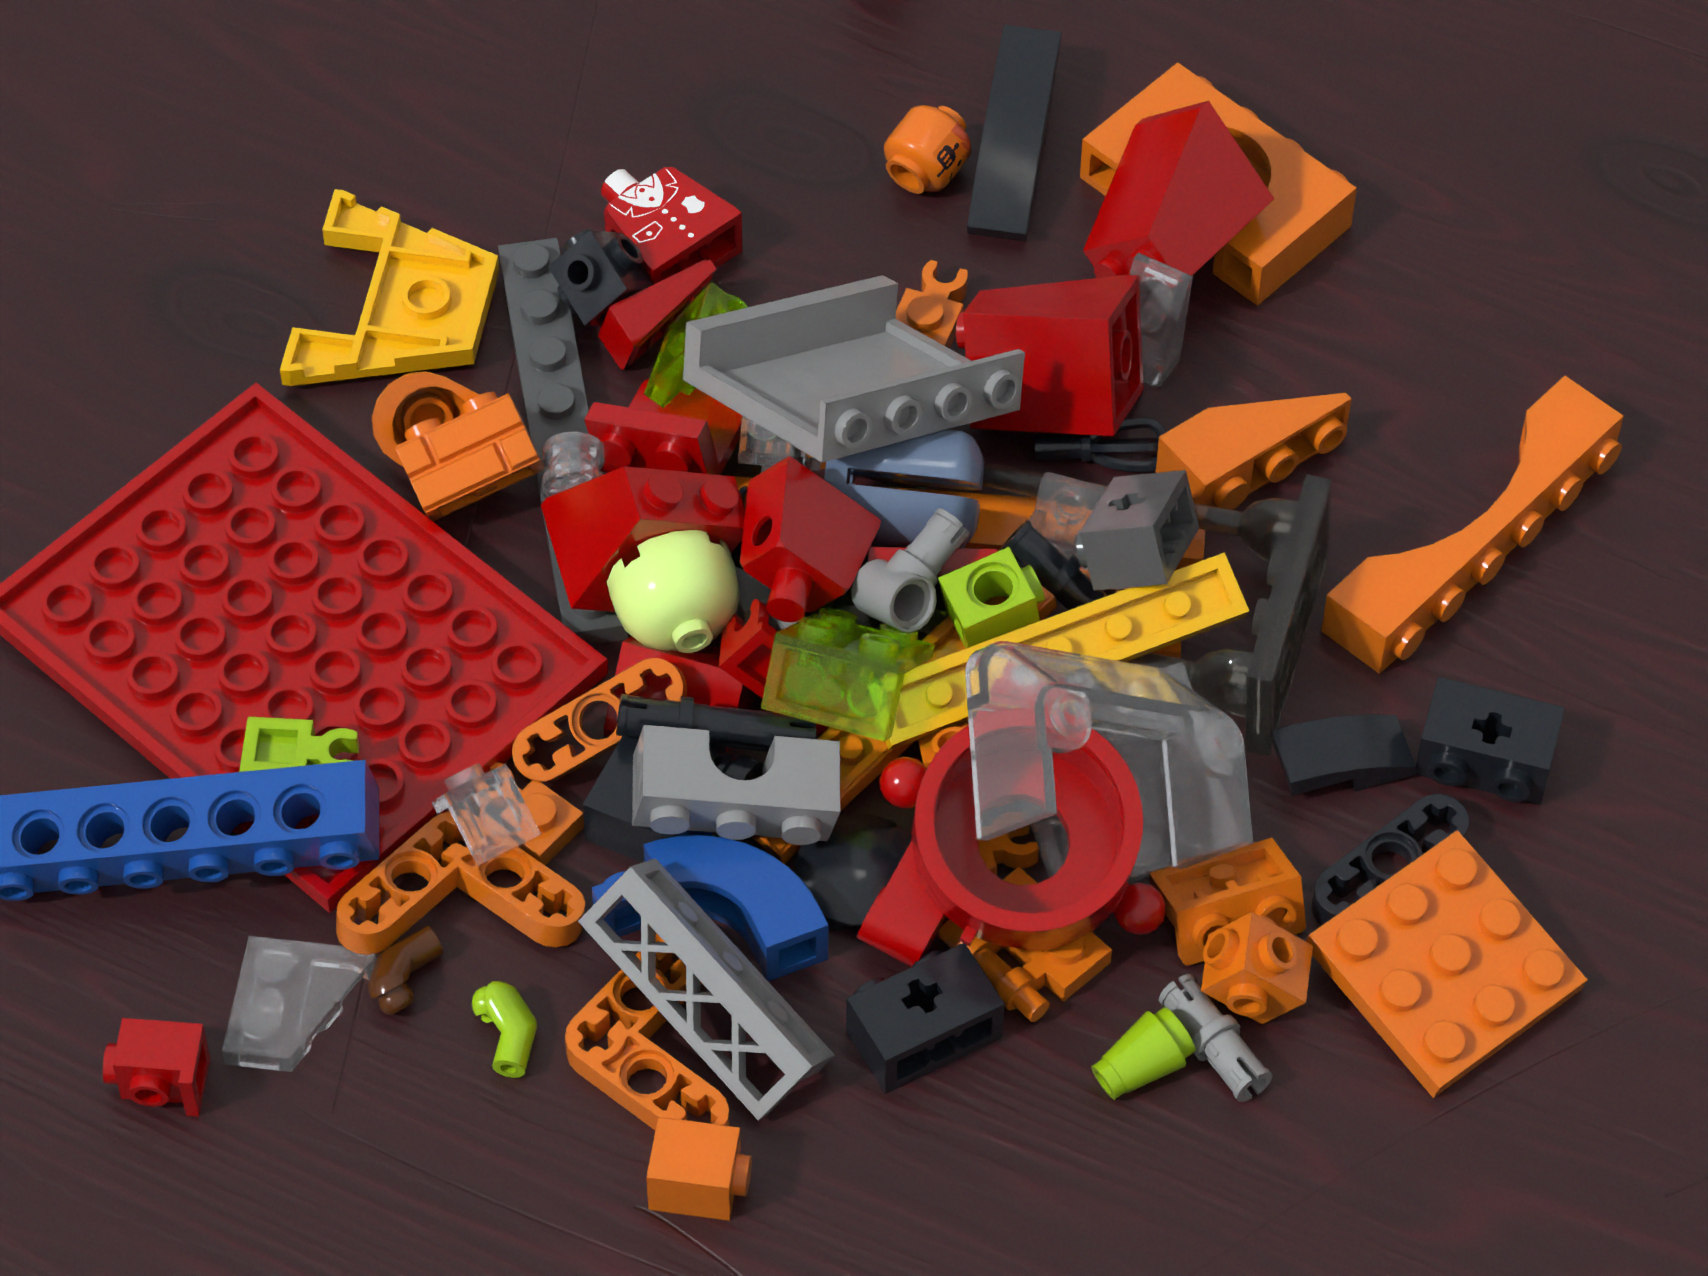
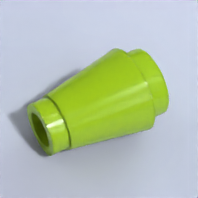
M1163 1007L1155 1014L1146 1011L1101 1057V1060L1091 1066V1069L1101 1087L1115 1100L1124 1093L1127 1094L1186 1067L1185 1058L1193 1054L1196 1048L1180 1020L1167 1007Z

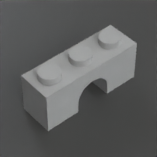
M643 725L633 754L632 826L651 827L655 832L668 835L680 834L690 830L715 832L719 836L731 840H741L752 836L782 838L787 843L795 845H808L817 841L828 842L841 812L840 741L774 736L763 764V775L752 780H737L722 773L713 763L709 751V730Z

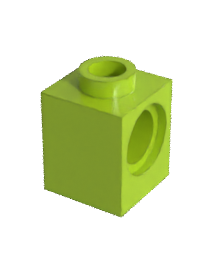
M1010 547L938 578L945 609L965 649L1040 621L1037 604L1045 601L1042 586L1031 565L1020 568ZM995 596L1008 598L998 605L984 604L986 600Z

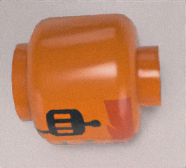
M921 105L910 109L884 143V153L887 160L886 170L890 177L902 188L915 194H921L923 191L929 193L942 191L972 153L971 140L965 131L967 126L964 119L947 106L936 108Z

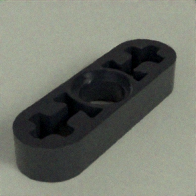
M1427 795L1419 799L1322 872L1316 880L1311 905L1316 921L1322 926L1350 906L1345 901L1339 902L1337 905L1330 902L1332 892L1341 898L1346 897L1357 888L1359 876L1364 884L1356 891L1354 903L1393 876L1382 873L1374 866L1372 859L1377 854L1382 852L1397 853L1409 865L1457 830L1466 839L1469 816L1465 807L1458 800L1447 795ZM1427 821L1434 826H1439L1444 822L1450 825L1448 834L1441 829H1437L1425 837L1422 849H1420L1417 842L1425 834Z

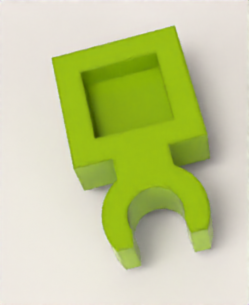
M248 717L239 772L353 761L347 759L338 760L333 757L343 752L359 753L358 733L347 728H337L328 731L323 736H315L313 720Z

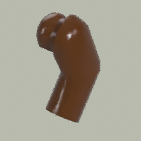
M429 926L381 952L376 959L368 982V991L371 999L377 998L383 1013L392 1015L411 1005L414 1000V993L405 981L409 979L412 972L444 954L438 937Z

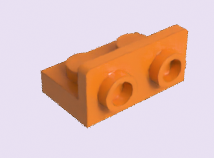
M1272 837L1149 873L1150 885L1156 888L1165 900L1166 916L1175 928L1178 957L1186 966L1204 961L1203 950L1210 933L1250 912L1273 920L1277 926L1293 935L1302 933L1306 929L1301 875Z

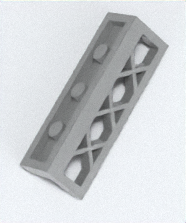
M656 858L631 866L578 921L758 1121L766 1117L802 1080L818 1073L835 1056ZM623 898L641 915V941L622 940L603 920ZM655 932L664 942H655ZM632 951H640L641 960ZM656 952L675 953L686 965V991L667 990L656 978ZM700 981L710 992L700 991ZM678 1001H686V1010ZM701 1002L721 1003L732 1015V1040L711 1039L701 1028ZM746 1032L755 1042L746 1041ZM723 1051H732V1061ZM746 1052L766 1053L785 1074L764 1096L746 1077Z

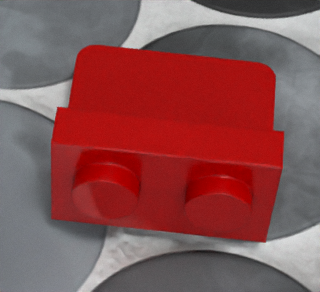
M661 378L645 380L640 385L629 407L594 402L584 418L601 472L609 473L627 466L721 475L750 421L689 383Z

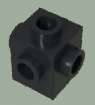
M593 229L584 230L570 238L563 247L565 252L548 266L559 284L558 294L561 300L570 310L578 314L584 326L601 327L611 305L654 285L641 264L643 257L639 248L630 238L617 232L595 231Z

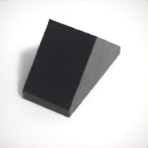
M623 735L583 803L585 840L643 863L645 862L644 844L659 839L676 837L679 834H661L652 830L651 827L632 826L633 754L639 737Z

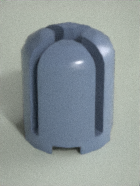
M946 429L826 461L824 480L881 519L880 528L871 546L907 548L926 526L933 513L938 508H941L955 516L963 524L962 527L969 531V537L959 547L963 548L971 540L977 529L980 511L978 500L946 494L855 485V481L857 478L958 490H982L984 461L981 450L971 435L962 430Z

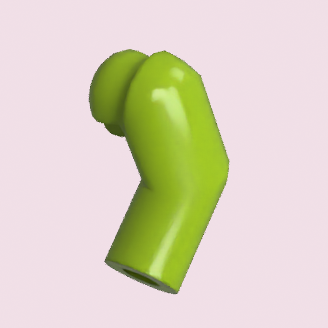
M492 981L488 986H483L476 990L472 998V1009L476 1016L482 1015L481 1020L483 1022H494L501 1033L492 1064L493 1069L500 1075L519 1078L525 1074L537 1030V1020L516 987L503 981Z

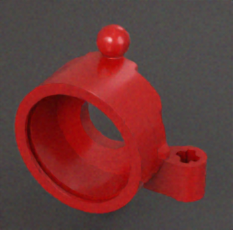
M1011 660L993 689L981 718L967 725L951 737L936 753L928 768L918 759L910 757L897 758L886 765L879 779L880 790L884 798L893 806L905 809L915 807L911 832L912 838L888 884L882 888L867 913L858 932V939L912 967L915 962L919 961L928 952L945 917L964 930L959 941L968 946H971L975 938L978 937L993 944L1023 948L1027 951H1045L1069 944L1090 931L1097 929L1111 913H1114L1118 924L1129 933L1143 935L1158 929L1166 915V904L1161 893L1152 885L1144 883L1128 884L1138 857L1143 835V810L1137 784L1127 763L1107 739L1092 729L1091 725L1086 722L1060 714L1070 692ZM1030 801L1045 806L1059 818L1067 832L1069 851L1065 863L1054 876L1038 884L1016 885L1001 880L987 868L979 853L978 833L981 823L994 809L1008 802Z

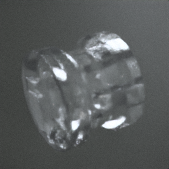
M577 431L563 432L549 438L542 448L543 465L547 469L542 477L543 496L547 498L603 475L600 472L605 463L603 443L588 433Z

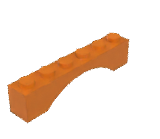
M1566 375L1562 377L1526 411L1519 444V466L1507 489L1488 511L1463 530L1434 544L1399 554L1367 557L1327 594L1321 631L1379 674L1395 659L1405 660L1409 658L1421 644L1425 631L1438 619L1441 622L1448 621L1460 608L1466 593L1477 582L1485 585L1491 581L1502 567L1505 556L1517 545L1522 548L1529 545L1540 532L1544 520L1556 508L1560 511L1566 510L1579 495L1583 483L1594 472L1602 475L1614 464L1622 449L1618 438L1624 416Z

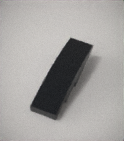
M1004 25L976 168L967 223L968 234L1027 242L1034 193H1036L1042 150L1046 141L1062 32Z

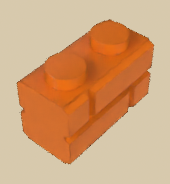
M493 391L480 394L461 406L463 415L443 424L440 423L438 418L422 421L404 433L407 441L395 446L425 514L433 522L545 470L522 417L509 393L499 398Z

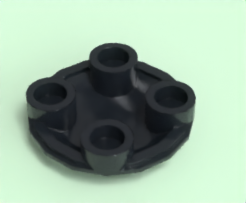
M842 815L838 817L828 842L817 841L800 846L794 861L795 874L811 891L828 923V929L842 931L849 927L862 925L882 888L888 884L910 845L912 838L910 833L895 822L874 815Z

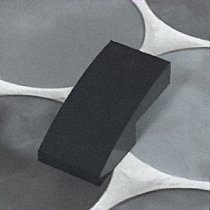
M1359 714L1337 716L1271 730L1272 743L1291 796L1351 780L1356 792L1417 774V767L1397 715Z

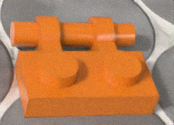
M1020 867L1003 879L1016 885L1038 884ZM949 919L939 930L938 937L949 948H954L962 944L959 939L964 930ZM1092 931L1069 944L1045 951H1027L1023 948L1001 946L984 941L978 937L975 938L971 946L967 945L1001 997L1005 1008L1008 1010H1019L1031 1022L1039 1020L1049 1008V1001L1038 992L1043 986H1046L1064 1002L1111 963L1112 949ZM1004 948L1023 967L1012 969L996 953Z

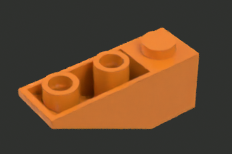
M1347 393L1207 408L1159 436L1156 473L1186 470L1194 506L1197 509H1206V519L1220 511H1231L1238 507L1248 494L1268 482L1276 483L1282 481L1300 463L1317 453L1325 454L1335 449L1346 436L1352 398Z

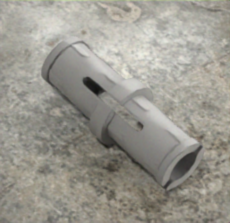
M1185 974L1179 977V982L1184 987L1182 991L1174 981L1169 983L1161 992L1158 1000L1163 1007H1167L1174 1013L1189 1033L1196 1048L1194 1055L1200 1061L1208 1060L1231 1089L1238 1102H1246L1252 1099V1094L1247 1089L1249 1086L1253 1088L1257 1095L1260 1094L1269 1085L1273 1075L1268 1068L1262 1065L1239 1036V1028L1241 1027L1233 1016L1228 1014L1222 1015L1210 998L1201 992V987L1192 974Z

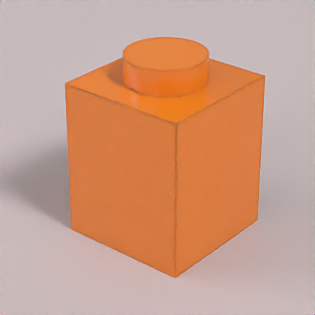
M658 1117L646 1176L648 1210L730 1221L734 1196H747L752 1167V1156L741 1154L740 1128Z

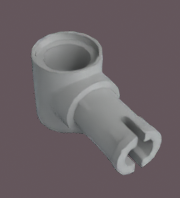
M938 508L923 530L905 550H897L889 561L875 559L867 562L859 569L851 589L854 605L862 613L902 632H914L921 629L930 620L935 610L937 599L934 586L938 583L936 575L954 551L969 537V531L962 527L963 524L955 516L944 509Z

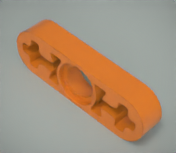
M650 658L635 664L524 728L517 735L512 748V756L516 768L525 777L543 783L554 782L614 749L622 737L616 735V729L605 739L597 740L589 737L583 729L582 718L585 710L590 705L596 702H607L615 709L618 716L620 698L614 694L615 691L625 686L626 694L630 696L637 695L646 689L647 682L644 676L652 671L660 678L671 677L673 684L665 690L668 700L679 701L680 696H687V683L683 673L672 663L659 658ZM568 718L572 735L585 747V751L576 756L574 745L567 744L552 755L556 765L548 770L543 764L539 763L531 765L528 756L535 752V746L532 741L540 736L544 741L550 743L567 735L559 727V723Z

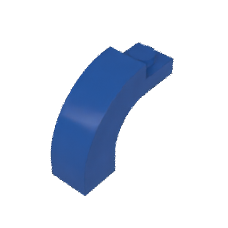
M676 836L644 844L645 862L656 858L711 919L728 925L745 939L768 982L828 960V923L808 887L788 866L777 858L749 844L715 836ZM626 871L616 873L602 884L591 887L593 905ZM625 898L603 919L619 937L641 930V915Z

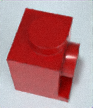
M122 1018L117 1043H108L105 1048L103 1058L104 1083L118 1085L121 1099H131L138 1104L150 1107L162 1106L167 1102L183 1103L186 1116L200 1117L211 1058L203 1024Z

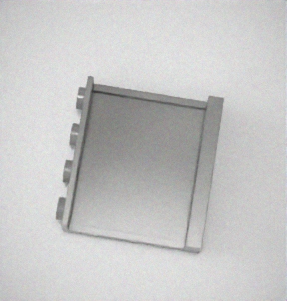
M881 275L686 322L683 380L823 463L1020 410L1025 352L1016 349L973 361L895 319L898 283Z

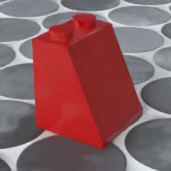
M1209 100L1142 118L1134 126L1083 252L1093 265L1096 278L1139 275L1140 294L1181 286L1274 200V197Z
M1120 275L979 291L965 311L960 312L956 325L958 347L965 349V357L971 361L1016 349L1024 351L1025 358L1020 410L970 423V428L1114 436L1144 390L1139 275Z
M624 466L549 496L541 504L571 609L615 612L607 586L611 570L621 558L626 568L631 561L640 557L637 546L650 538L673 531L700 530L708 533L712 543L720 545V539H722L728 545L730 553H732L742 541L745 507L735 476Z

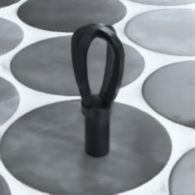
M1139 417L1125 419L1117 432L1149 428L1156 433L1157 438L1100 440L1105 436L1081 434L1035 436V460L1082 459V462H1091L1093 460L1099 465L1115 470L1149 472L1156 469L1157 455L1149 461H1130L1108 457L1101 452L1158 451L1159 436L1166 433V430L1160 422L1153 418Z

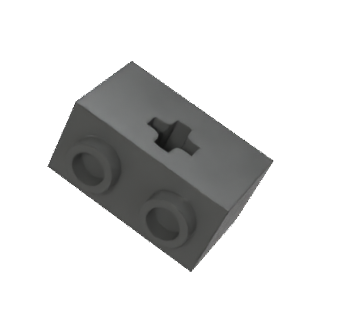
M1186 470L1113 477L1102 497L1095 504L1094 510L1084 526L1079 530L1076 539L1077 556L1081 566L1084 568L1088 567L1093 590L1168 583L1199 529Z

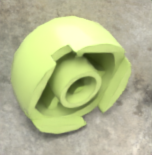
M700 530L673 531L650 538L637 546L640 557L631 561L626 568L622 558L613 566L607 580V586L616 615L625 631L644 646L657 650L682 653L700 651L722 633V629L727 625L733 614L736 613L740 590L734 561L728 545L722 539H720V545L712 543L707 532Z

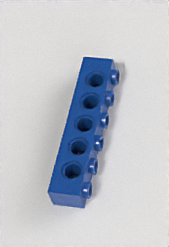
M366 760L0 795V899L20 901L32 897L33 893L57 890L69 894L82 895L95 892L99 886L126 884L135 888H153L161 885L163 880L192 878L201 882H217L226 879L229 874L258 872L267 876H281L292 872L294 868L318 865L329 869L344 870L357 866L360 861L379 860V786ZM319 815L317 821L310 827L295 829L296 825L303 818ZM247 821L254 822L245 833L230 836L232 830L237 825ZM179 828H188L187 832L180 839L165 842L173 831ZM123 834L122 838L115 845L101 848L102 844L109 837ZM58 840L53 849L47 853L36 855L40 847L45 843Z

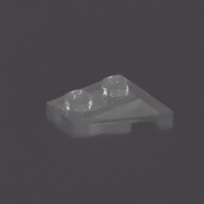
M249 936L222 1050L225 1065L292 1072L311 1049L314 1037L321 1031L327 1030L343 1011L342 1001L362 977L366 980L370 979L377 959L376 953L370 955L356 954L339 945Z

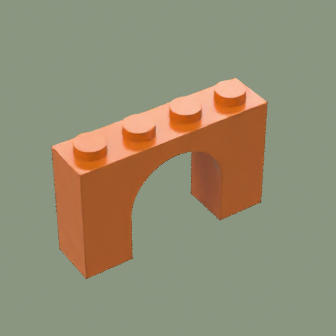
M1177 62L1083 138L1080 178L1106 196L1134 126L1142 118L1209 100L1274 197V200L1214 255L1212 274L1258 306L1351 227L1357 188L1349 183L1343 174L1329 169L1305 152L1296 141L1285 138L1262 122L1253 111L1239 106L1215 89L1206 78L1195 75Z

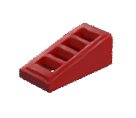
M710 259L707 261L703 260L609 307L598 336L621 370L636 362L703 298L716 271V267Z

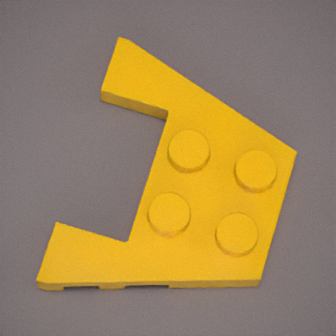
M335 189L322 229L324 245L379 252L378 260L356 334L347 335L293 327L280 367L282 385L296 386L474 364L500 271L498 255L434 228H431L428 233L401 222L399 213L382 206L377 211L358 204L356 202V195L344 190Z

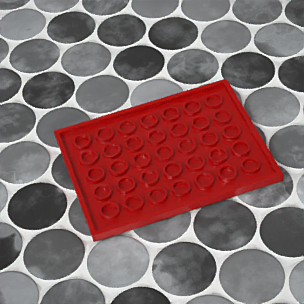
M254 383L0 583V635L170 779L239 772L248 717L313 720L315 736H323L328 731L337 728H347L358 733L359 753L343 752L335 755L333 758L353 761L366 760L379 786V860L360 861L357 866L344 870L329 869L322 865L294 868L292 872L285 874L288 879L329 913L338 907V902L344 894L432 818L441 813L448 812L466 797V788L471 784L478 786L491 775L490 767L496 762L504 764L512 757L514 741L524 728L585 694L608 674V659L258 383ZM319 815L303 818L296 825L295 829L310 827L317 821ZM243 822L232 831L236 835L243 834L250 829L254 822Z

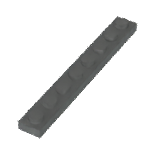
M558 238L498 245L499 262L528 432L545 467V470L536 473L541 504L549 496L600 476L599 465L584 421L589 410L571 310L561 300L558 294L559 284L548 268L561 256ZM544 519L561 623L589 645L628 639V632L625 631L616 612L571 609Z

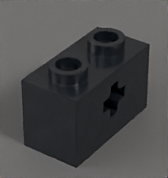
M1438 677L1421 737L1416 763V775L1431 778L1435 782L1446 786L1461 785L1493 793L1507 801H1526L1541 805L1565 707Z
M962 943L945 952L943 950L929 952L922 956L919 961L915 962L911 968L888 979L875 978L861 985L852 996L846 998V1033L886 1094L1003 1038L1005 1004L967 945Z

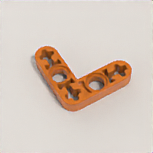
M449 811L432 818L344 894L338 902L336 914V934L339 942L346 949L356 954H375L392 945L458 887L533 941L543 946L557 948L571 944L581 935L583 926L578 921L585 914L586 902L583 894L573 884L476 817L466 812ZM462 840L466 842V847L458 843ZM443 841L451 844L444 852ZM504 869L517 873L522 878V881L514 887L502 888L491 884L487 876L494 871ZM416 873L425 877L429 883L418 891H404L398 888L393 881L401 874ZM534 891H538L537 897L533 895ZM543 910L553 915L548 918L543 915ZM560 910L567 912L566 917L558 912ZM379 912L378 924L369 921ZM357 917L364 922L358 925L355 923V918Z
M656 933L655 942H664ZM638 951L636 956L641 960V952ZM656 952V978L667 990L686 991V965L680 958L673 964L672 953ZM669 969L671 984L664 975ZM622 970L572 1018L566 1027L565 1044L569 1065L579 1075L655 1131L658 1117L687 1120L685 1110L696 1117L708 1111L711 1113V1124L730 1126L729 1107L726 1098L719 1090L649 1040L667 1019L655 1006L647 1010L636 1011L623 1004L621 1001L623 995L631 988L637 986ZM685 1001L678 1002L680 1003V1005H682ZM610 1014L617 1022L612 1028L610 1027ZM608 1032V1049L604 1050L599 1046H595L588 1052L585 1051L584 1039L586 1037L596 1042ZM643 1069H654L662 1073L666 1078L664 1086L651 1094H640L634 1091L628 1085V1081L634 1073ZM679 1091H681V1106L675 1102Z

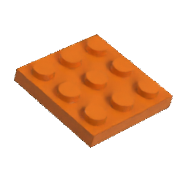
M1458 830L1309 934L1306 942L1313 945L1312 956L1433 1098L1580 992L1588 981Z

